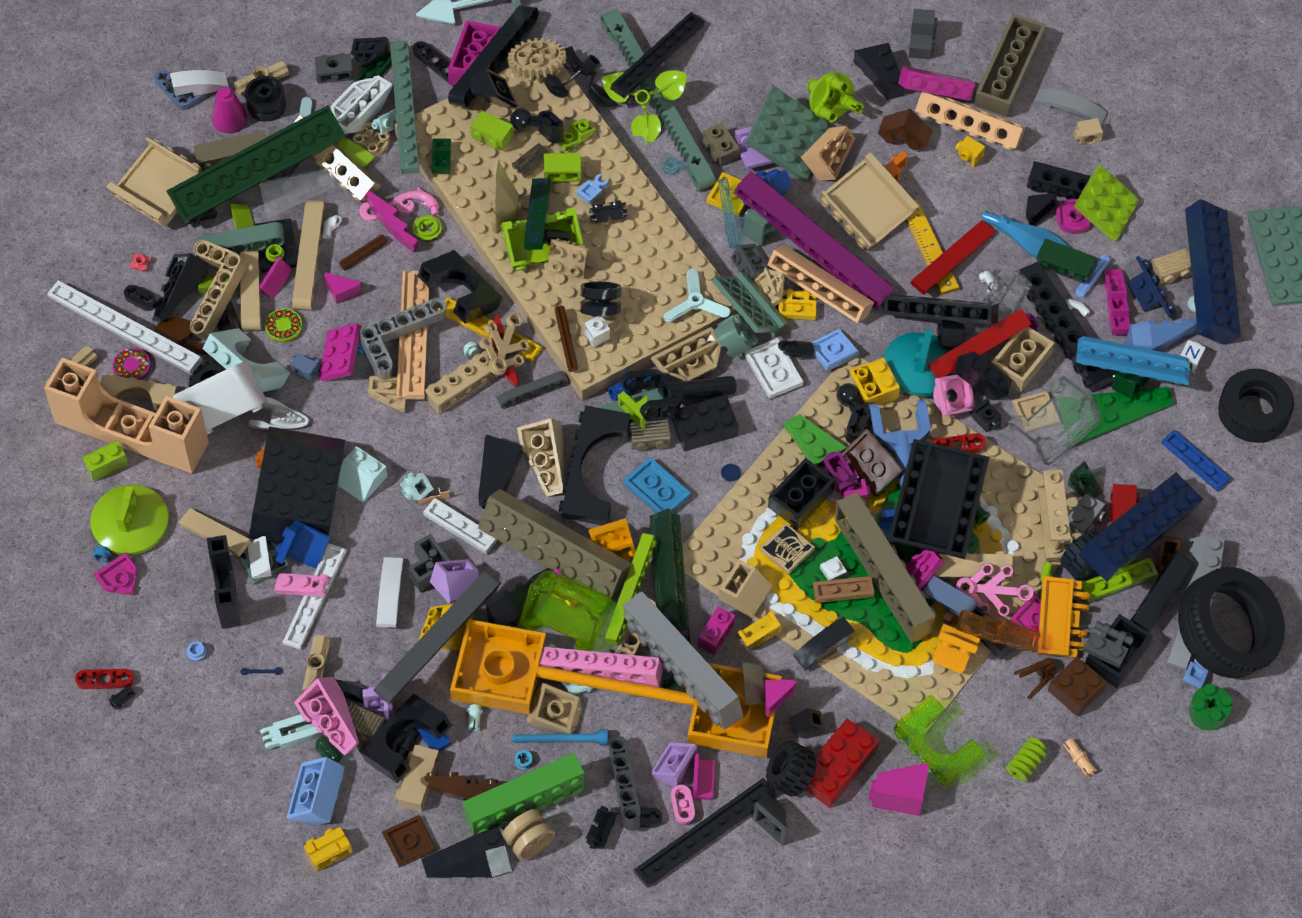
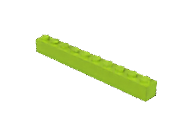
M642 533L605 636L607 644L619 646V643L622 642L623 632L627 628V620L623 615L625 613L623 604L636 596L638 590L641 589L642 579L645 578L646 568L649 567V559L652 558L653 548L657 544L654 535Z

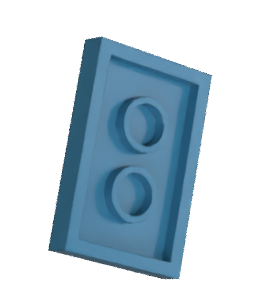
M651 457L623 480V484L663 520L691 497V492Z

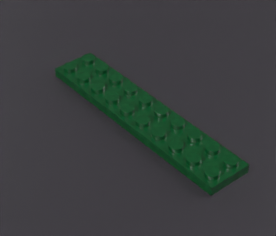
M329 105L177 184L166 190L185 224L345 139L346 135Z

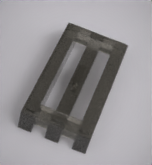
M538 143L513 162L512 167L517 169V172L519 174L522 173V176L526 178L544 163V154H549L550 152ZM527 159H529V161H527L524 165L520 166Z

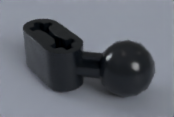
M518 108L511 114L510 122L518 131H526L531 126L538 127L539 133L551 143H560L564 140L563 121L551 111H541L538 116H532L527 109Z
M845 383L838 388L836 396L838 402L845 407H849L852 413L845 433L846 441L851 444L865 431L870 411L866 406L860 405L858 402L860 391L857 386ZM859 416H861L862 418H860V421H859V424H858V427H857V432H856V433H853V432L855 431L856 426H857L858 418H859Z

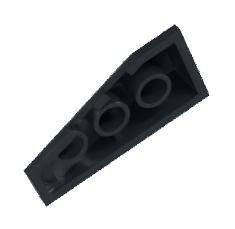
M191 253L174 254L165 275L169 277V280L161 288L164 297H161L157 302L152 318L153 321H164L207 274V262Z
M547 568L530 577L526 584L520 582L516 584L513 591L505 590L486 603L488 621L492 624L517 628L551 580V570Z
M499 827L478 833L421 859L427 878H494L512 872Z

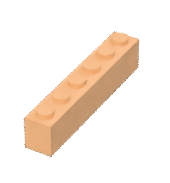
M785 244L774 249L767 264L769 267L777 272L785 273V277L856 323L867 318L874 304L872 300Z

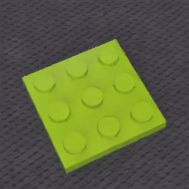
M1099 165L1095 168L1074 208L1109 239L1115 241L1120 236L1140 199L1102 165Z

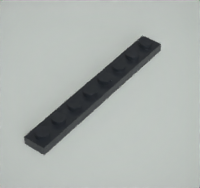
M690 12L611 84L610 89L625 99L704 26L705 21L693 12Z
M763 777L634 869V873L647 888L751 814L757 801L770 796L772 798L776 796L775 790L767 784Z

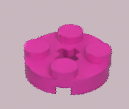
M1078 199L1066 200L1057 208L1056 222L1064 232L1082 233L1087 231L1092 224L1074 208ZM1072 214H1075V216L1079 218L1073 219L1071 218Z

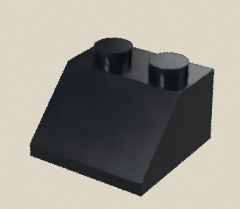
M484 67L468 80L472 93L475 96L482 97L486 102L489 101L494 105L511 108L518 106L506 79Z

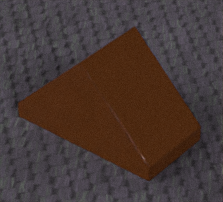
M1162 536L1158 547L1156 564L1158 574L1162 572L1176 550H1180L1182 539Z

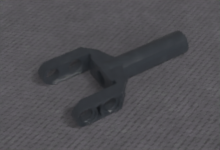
M658 369L627 372L620 379L623 387L629 391L658 388V392L663 399L647 401L640 408V413L645 420L675 417L680 411V406L684 400L734 395L737 390L736 380L733 376L679 382L668 373H662ZM651 377L649 381L643 382L645 378ZM634 378L633 382L626 384L629 379ZM664 407H669L666 411H662ZM653 408L649 413H645L647 409Z

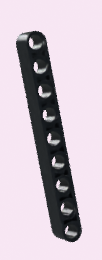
M519 5L450 90L448 95L450 105L469 107L477 96L472 93L468 80L484 67L494 73L499 70L509 57L508 53H511V49H515V45L522 41L537 22L539 17L537 7Z

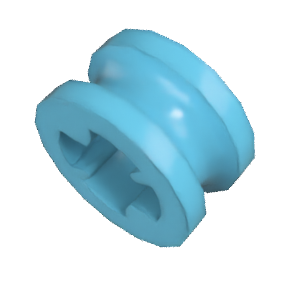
M527 750L518 751L515 755V765L521 770L530 768L533 763L532 754ZM522 756H526L528 762L525 761V764H522L519 759L520 757L522 759Z

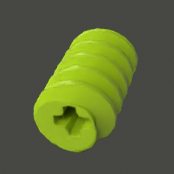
M1028 738L1027 742L1018 750V753L1013 756V760H1010L1008 765L1005 766L1007 772L1015 779L1027 782V776L1032 775L1031 770L1035 771L1037 769L1036 764L1040 765L1042 763L1041 759H1045L1047 756L1044 752L1046 750L1045 745L1036 738Z

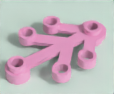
M984 563L981 570L971 578L963 577L956 583V589L973 598L978 603V607L986 605L987 610L985 612L988 613L990 610L988 603L982 602L976 592L984 593L995 605L1001 616L1008 615L1010 609L1008 605L1001 602L996 594L1016 595L1024 601L1030 600L1033 597V589L1027 584H1023L1019 588L996 586L1004 578L1013 574V568L1007 564L1003 565L1001 571L986 584L976 583L985 575L992 574L993 566L990 563ZM987 565L991 567V571L988 573L984 572V567ZM1009 567L1011 572L1004 574V568ZM964 583L969 584L968 590L962 589ZM1024 588L1028 589L1029 593L1025 596L1021 594V591ZM1002 606L1007 608L1006 613L1000 612Z

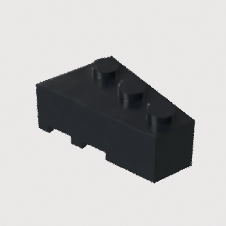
M889 43L854 51V64L872 81L873 85L886 100L904 96L905 88L898 84L901 72Z

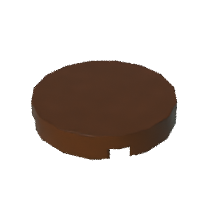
M180 317L167 318L164 321H160L155 327L156 333L178 345L186 343V340L188 338L190 340L193 334L190 330L191 323Z

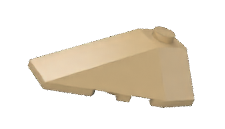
M494 159L492 208L495 215H492V231L498 232L501 230L500 226L502 223L513 222L517 219L518 212L522 210V201L519 200V193L499 160Z
M550 418L517 427L520 446H522V450L526 453L529 459L528 462L533 467L546 497L563 494L565 457L561 421Z

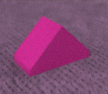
M325 272L326 286L336 304L361 294V282Z
M765 680V715L767 717L796 691L797 682L795 680Z

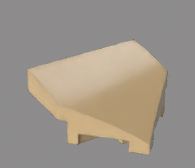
M764 268V272L754 278L753 281L775 307L782 301L785 273Z

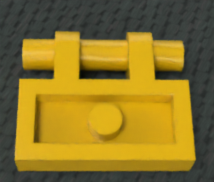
M805 289L804 291L783 290L782 297L787 299H782L779 303L778 312L784 319L816 320V300H809L816 299V296Z

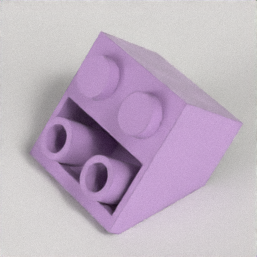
M469 559L436 562L430 583L449 604H454L479 577V572Z

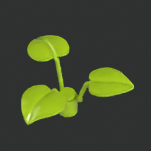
M676 70L665 71L655 80V85L659 90L650 91L649 93L646 90H639L637 93L631 92L625 99L610 89L611 84L624 72L603 76L604 89L613 101L624 103L628 100L629 95H632L642 105L644 116L638 115L633 119L631 131L634 137L642 136L645 139V146H647L648 142H654L661 130L660 119L654 114L648 116L646 105L650 103L652 95L662 93V96L667 100L678 99L685 89L687 75L684 72Z

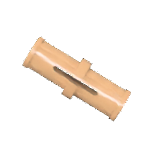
M1074 738L1067 740L1063 744L1064 748L1073 758V763L1080 767L1086 778L1097 771L1087 758V753L1082 751Z

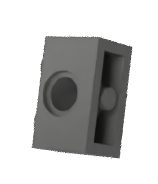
M350 53L315 57L318 84L353 80Z

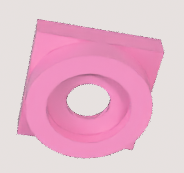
M958 375L935 379L936 385L933 396L936 406L942 412V416L973 411L976 405L972 386ZM949 389L954 390L956 393V400L954 402L949 401L947 398V391Z

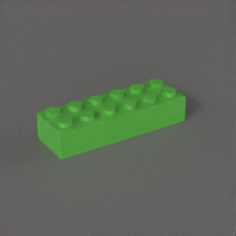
M569 754L463 801L464 818L473 836L497 827L502 829L510 821H513L526 811L538 809L540 812L548 804H558L566 796L580 794L585 788L584 771L575 754Z

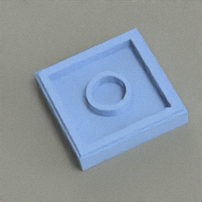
M840 329L811 342L814 345V357L827 372L860 356L859 350Z

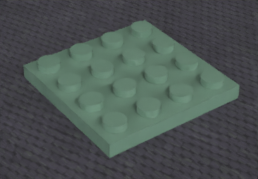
M772 85L767 92L745 144L798 179L806 181L811 170L802 160L801 156L830 128L831 123L817 117L810 109Z

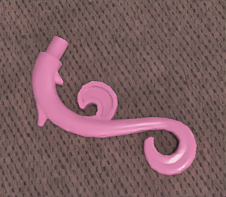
M417 187L418 191L405 192L388 203L396 207L400 214L409 215L415 209L411 199H418L423 201V205L428 206L432 216H439V205L436 198L423 191L420 187ZM368 202L363 203L359 209L360 216L366 221L377 220L378 218L375 215L368 214V210L371 209Z

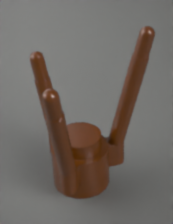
M1047 657L1042 661L1014 672V675L1019 674V678L1033 672H1037L1040 677H1045L1028 695V699H1031L1048 680L1053 678L1052 673L1056 671V665L1051 658Z

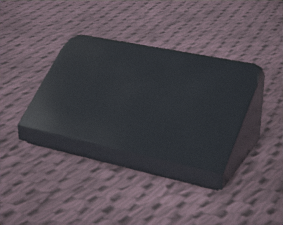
M229 301L217 324L219 332L238 328L242 331L231 301Z

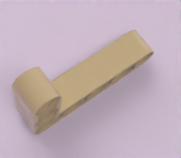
M200 240L194 245L195 254L201 260L219 268L190 324L191 332L199 339L206 340L216 328L247 265L237 253L208 241Z

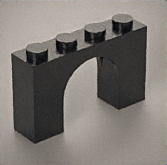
M455 250L421 264L417 277L428 288L443 282L453 281L464 285L470 290V294L458 298L453 311L465 324L498 309L502 296Z
M227 536L207 538L209 558L216 588L214 590L215 602L221 628L241 626L233 564Z
M413 693L361 747L359 752L368 764L398 783L411 768L404 757L393 751L395 740L409 729H422L439 740L452 724L445 713Z

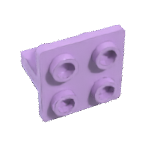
M375 687L363 689L365 709L370 712L384 711L387 722L394 714L392 702L388 704L373 691Z

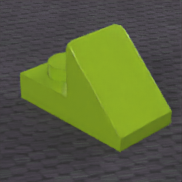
M624 391L618 395V406L625 413H630L631 419L642 430L645 429L647 420L642 417L640 408L648 401V396H645L636 403L632 396H628Z

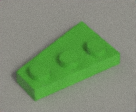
M801 414L783 423L784 428L805 457L818 467L824 464L823 459L829 453L839 450L842 453L847 448Z

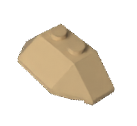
M710 327L652 356L651 360L662 373H668L676 380H694L716 369L721 345L717 340L714 329Z

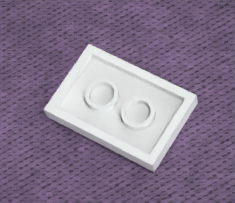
M778 338L744 352L747 362L769 399L803 386V380L789 356L785 355L778 348L777 343L780 342Z

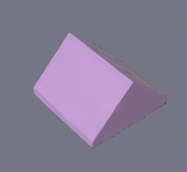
M670 742L650 775L673 788L680 785L695 761V753H697L696 744Z

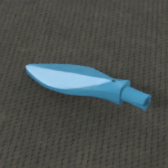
M987 210L982 216L984 222L996 226L998 231L1008 235L1034 258L1037 257L1045 238L1069 247L1062 239L1044 228L1017 222L1004 214L1000 217Z

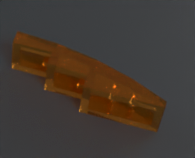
M966 610L960 611L956 628L958 631L981 639L1034 653L1037 651L1040 633L1005 620L1002 622L987 615L979 616Z

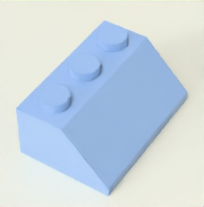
M328 757L301 763L286 819L317 825L330 823L345 767Z

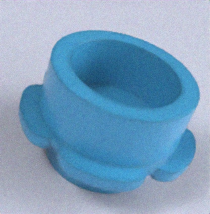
M101 545L93 549V558L97 561H100V556H103L104 560L102 562L106 563L112 556L106 546Z

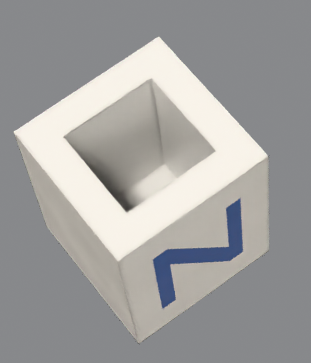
M1188 340L1180 356L1189 359V371L1195 373L1206 347Z

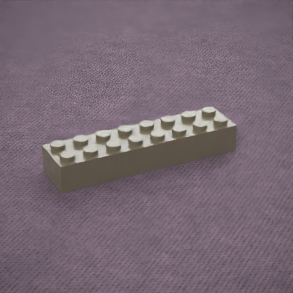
M501 489L489 496L478 525L479 530L544 567L549 568L553 572L557 568L567 580L608 603L620 594L632 564Z
M858 492L836 502L835 522L868 575L872 577L873 583L911 644L931 635L935 625L936 612L932 606L927 604L924 592L922 590L919 591L913 575H909L905 562L898 558L895 546L888 542L886 532L878 526L874 513L869 512L866 500L863 497L861 498Z

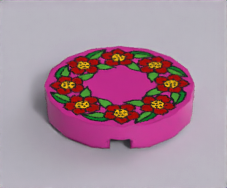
M137 348L124 349L119 352L112 364L114 374L125 378L133 377L137 380L144 379L151 368L149 356Z

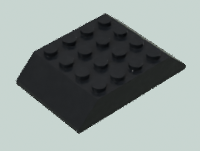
M269 426L249 538L258 539L266 536V541L283 543L284 537H282L285 528L287 526L290 527L295 520L329 536L345 446L344 439Z
M914 439L888 541L965 559L990 457Z

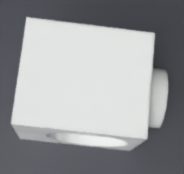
M597 316L584 323V334L594 348L610 339V328L602 316Z

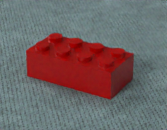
M846 718L816 755L817 765L815 773L808 787L804 790L831 808L877 752L879 740Z

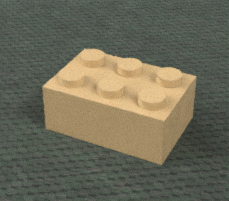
M1027 327L1012 336L991 364L1012 380L1010 387L1021 393L1052 355L1054 342Z

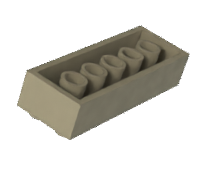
M1014 13L1012 14L976 92L974 106L1008 117L1044 38L1046 24Z

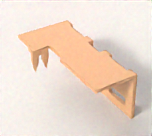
M438 488L440 495L422 498L420 501L417 500L418 505L431 503L434 498L439 501L450 498L449 491L440 492Z

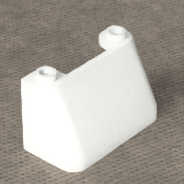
M248 361L239 363L172 396L174 399L201 408L207 435L214 432L212 428L249 410H252L254 413L262 409V404L267 402Z

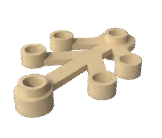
M512 312L505 319L507 327L503 339H501L497 331V325L494 322H489L484 327L485 332L492 336L498 349V354L496 355L492 347L491 338L487 336L480 340L479 345L487 351L490 358L489 369L495 375L504 374L507 367H520L524 363L523 356L519 354L505 360L506 354L516 351L523 353L529 348V343L526 340H520L518 343L509 345L514 329L522 324V317L516 312Z

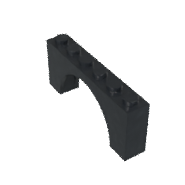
M585 405L584 412L581 411L579 416L581 426L575 433L577 444L576 447H572L571 458H573L572 465H568L567 476H569L568 483L565 482L563 486L565 497L564 501H560L559 512H561L562 518L605 525L609 522L611 503L600 500L586 488L581 478V468L588 452L598 443L615 437L627 438L631 415L630 413Z

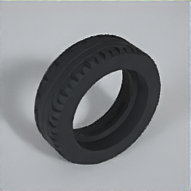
M1236 567L1217 568L1193 581L1181 597L1178 608V624L1181 637L1192 657L1210 672L1221 677L1241 678L1266 667L1278 656L1285 635L1283 612L1272 590L1254 574ZM1219 592L1232 597L1248 615L1253 632L1252 645L1248 653L1232 649L1217 634L1210 616V602L1213 593Z

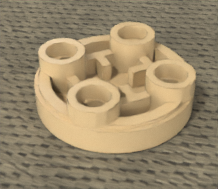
M368 122L355 133L353 142L376 157L388 149L390 137L388 132L381 135V131L373 129L372 122Z

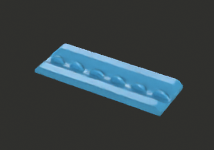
M1085 336L1078 339L1076 363L1096 366L1101 369L1116 370L1121 373H1131L1140 377L1155 378L1160 381L1165 380L1176 384L1189 385L1190 361L1187 357Z

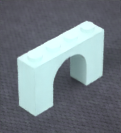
M239 328L210 333L202 349L225 369L248 361L262 392L280 389L284 386L290 372L278 362L258 364L242 356L251 339Z

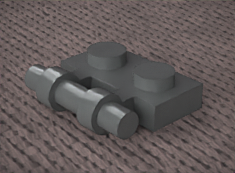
M1097 621L1094 628L1101 631V633L1098 635L1092 632L1083 651L1120 668L1128 652V648L1122 646V644L1125 642L1131 645L1134 638L1128 636L1125 631L1120 632L1111 628V625L1107 623L1103 624ZM1110 635L1116 638V643L1107 639L1106 636Z

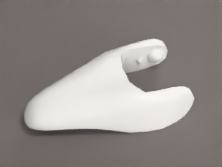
M265 397L267 402L262 404V409L270 410V423L258 420H249L248 422L249 427L258 430L268 431L269 426L290 430L307 426L309 419L281 402Z

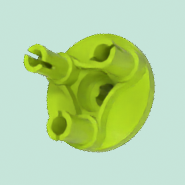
M830 72L818 80L812 78L807 83V91L811 93L810 108L817 117L832 123L843 116L847 110L860 114L863 110L859 109V107L864 109V105L856 101L854 97V86L851 79L841 72Z

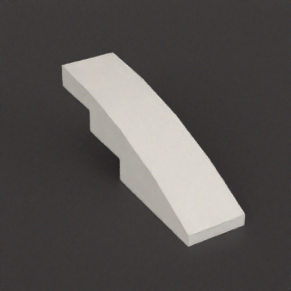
M384 557L376 627L396 628L400 605L403 558Z

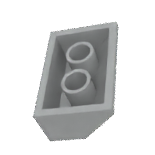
M1204 535L1183 540L1181 551L1195 562L1178 587L1177 593L1184 594V591L1193 581L1217 568H1221L1225 539ZM1215 592V593H1213V595H1212V598H1211V599H1213V600H1214V598H1215V595H1216V592Z

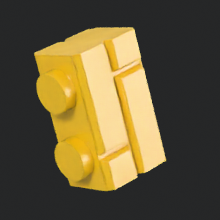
M334 827L325 831L323 836L319 838L313 837L303 846L316 872L353 853L351 844L341 827L336 829Z

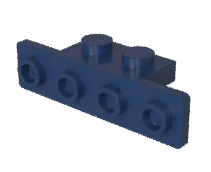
M1137 256L1136 259L1143 272L1129 280L1128 283L1143 311L1148 312L1161 304L1167 316L1173 321L1176 320L1174 315L1176 310L1171 303L1167 302L1166 298L1168 296L1164 289L1159 288L1158 283L1160 281L1157 276L1149 270L1152 268L1147 259L1143 260L1140 256Z

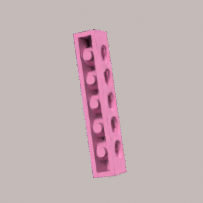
M543 647L539 662L540 666L655 687L660 686L663 673L660 658L553 647Z

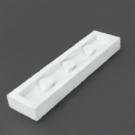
M436 498L423 511L425 517L484 554H487L498 541L479 530L478 524Z

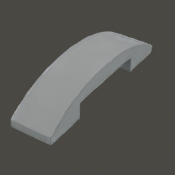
M1039 89L1033 102L1049 109L1051 106L1084 117V120L1098 118L1100 125H1102L1107 114L1104 109L1090 100L1057 89Z

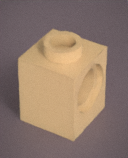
M1098 118L1077 122L1073 134L1075 140H1078L1080 146L1101 142L1103 131Z

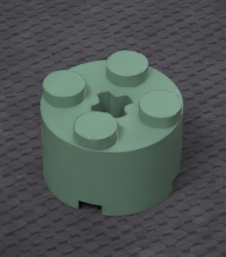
M734 314L716 325L715 335L721 347L725 346L729 350L726 353L732 358L749 350L758 343L748 323L738 314Z

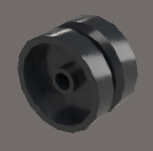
M260 76L247 84L245 99L247 110L251 117L267 122L278 119L284 113L286 99L284 87L279 80L270 76Z
M600 281L581 284L580 296L585 299L580 302V312L591 316L620 314L621 301L617 298L621 297L622 285L614 282Z

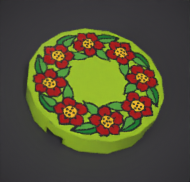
M286 308L273 311L265 321L266 334L270 339L279 343L295 340L303 328L301 317L298 313Z

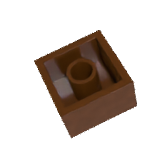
M1076 657L1050 681L1048 692L1078 717L1104 692L1107 682L1080 658Z

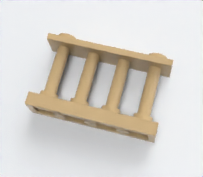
M1063 470L1043 471L1045 489L1038 490L1045 560L1060 561L1065 551L1064 541H1071Z

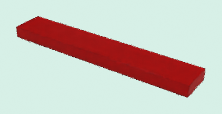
M981 220L913 278L910 284L925 295L995 234V230Z
M1021 308L927 366L935 379L946 377L954 372L958 356L974 351L982 355L1029 327L1031 322Z

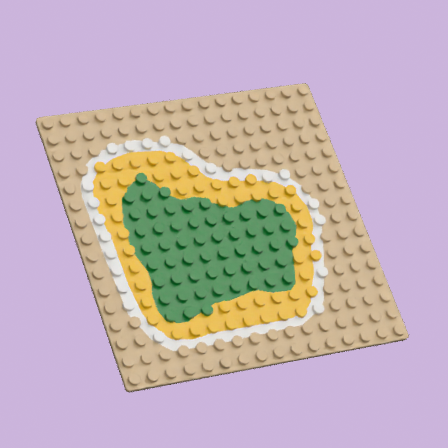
M858 356L836 367L795 416L801 414L842 445L848 447L850 443L846 441L845 433L852 413L849 407H845L838 402L836 393L838 388L845 383L856 385L849 370L869 362ZM900 390L897 400L884 405H877L880 408L884 434L902 430H918L915 415L917 400L926 399L921 396L903 393ZM860 393V399L858 402L860 403V405H864L868 408V404L871 403H866ZM926 400L931 430L929 438L925 442L931 443L937 438L977 433L951 415L942 416V412L938 407ZM859 416V418H858L857 426H856L855 431H854L853 433H856V432H857V427H858L860 418H862L861 416ZM868 420L866 429L870 430V424ZM783 428L670 559V564L718 597L719 589L738 559L757 568L772 585V589L753 618L745 613L743 614L756 622L767 615L769 611H772L783 629L775 636L797 651L823 629L844 616L855 630L854 638L838 647L837 652L820 661L817 665L919 735L924 736L991 651L979 641L975 654L971 653L963 673H957L934 663L932 657L940 640L937 637L943 625V617L946 612L943 611L944 607L927 597V604L932 606L936 612L933 633L912 644L874 583V597L815 603L813 582L828 581L820 569V564L837 556L847 571V575L839 579L868 577L869 575L834 520L836 502L843 499L840 491L837 493L834 489V492L798 530L768 508L769 495L806 458L786 429ZM985 438L986 442L983 451L976 453L990 457L979 502L985 512H989L991 515L980 526H977L976 520H974L967 551L968 554H976L977 551H987L988 554L1006 551L1008 554H1012L1013 578L1011 581H1001L996 586L1019 588V586L1027 584L1031 586L1033 593L1037 594L1042 588L1040 577L1044 563L1049 562L1053 564L1052 575L1061 565L1060 561L1045 560L1038 490L1045 489L1043 475ZM977 440L973 442L976 444V446L980 444L977 442ZM960 442L952 444L955 449L963 447ZM888 451L896 460L895 453ZM825 464L820 465L819 468L823 470L822 467H824ZM899 477L878 497L872 492L871 496H868L867 508L870 513H874L879 527L880 511L896 509L901 491ZM1065 490L1069 516L1081 499ZM785 523L815 547L814 551L789 575L759 551L760 547ZM1070 528L1071 541H1064L1065 550L1073 541L1081 536V533ZM897 543L904 553L905 564L911 561V557L919 555L924 551V549ZM896 549V551H897V556H898V558L900 559V554H899L898 550ZM979 581L976 584H986L988 581ZM1026 588L1021 591V594L1024 596L1029 593ZM976 592L982 602L988 603L990 610L987 614L999 622L1000 628L1007 633L1012 626L1009 622L1010 618L1026 601L1021 600L1016 595L996 594L1001 602L1008 605L1010 609L1008 615L1001 616L995 605L984 593ZM986 605L980 606L983 611L987 610ZM1002 606L1000 612L1006 613L1007 608ZM954 618L951 626H963L973 634L961 619Z

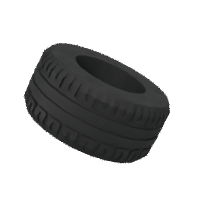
M1256 368L1237 372L1225 383L1218 403V413L1224 427L1235 437L1256 443L1267 442L1282 434L1290 421L1294 409V398L1288 384L1275 373ZM1251 395L1261 397L1271 405L1273 411L1263 415L1251 413L1241 405L1239 399Z

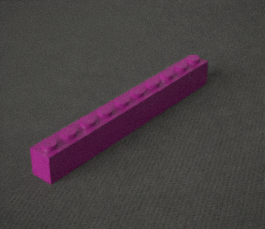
M750 171L737 185L733 192L736 196L833 276L874 302V309L877 310L884 302L885 295H890L894 290L888 281L883 280L877 275L875 270L867 267L859 257L854 256L844 245L839 244L830 233L822 230L815 221L805 216L802 210L793 206L774 187L765 183L758 174Z

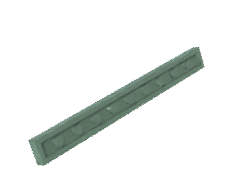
M407 40L390 43L401 174L420 172L410 55Z

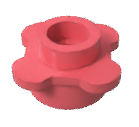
M135 253L133 255L134 259L130 263V268L146 271L148 262L151 261L150 256Z

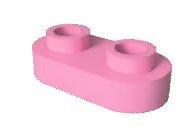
M677 785L671 791L674 817L679 824L689 825L695 818L691 790L685 785ZM682 794L685 796V798L678 799L677 796ZM687 813L689 816L687 818L681 817V814Z

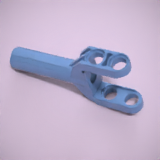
M917 400L915 415L918 430L887 432V434L883 432L880 408L877 404H868L871 432L888 451L895 453L896 461L906 471L913 440L926 441L929 438L931 427L926 400ZM905 471L899 476L900 486H901V487H902V483H903Z

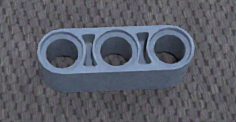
M935 576L931 577L922 590L927 598L964 620L969 618L978 605L973 598Z

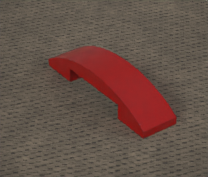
M498 315L495 316L493 322L497 325V331L501 339H503L505 332ZM492 338V346L497 355L498 349ZM514 366L506 368L504 373L506 379L515 388L519 387L520 383Z

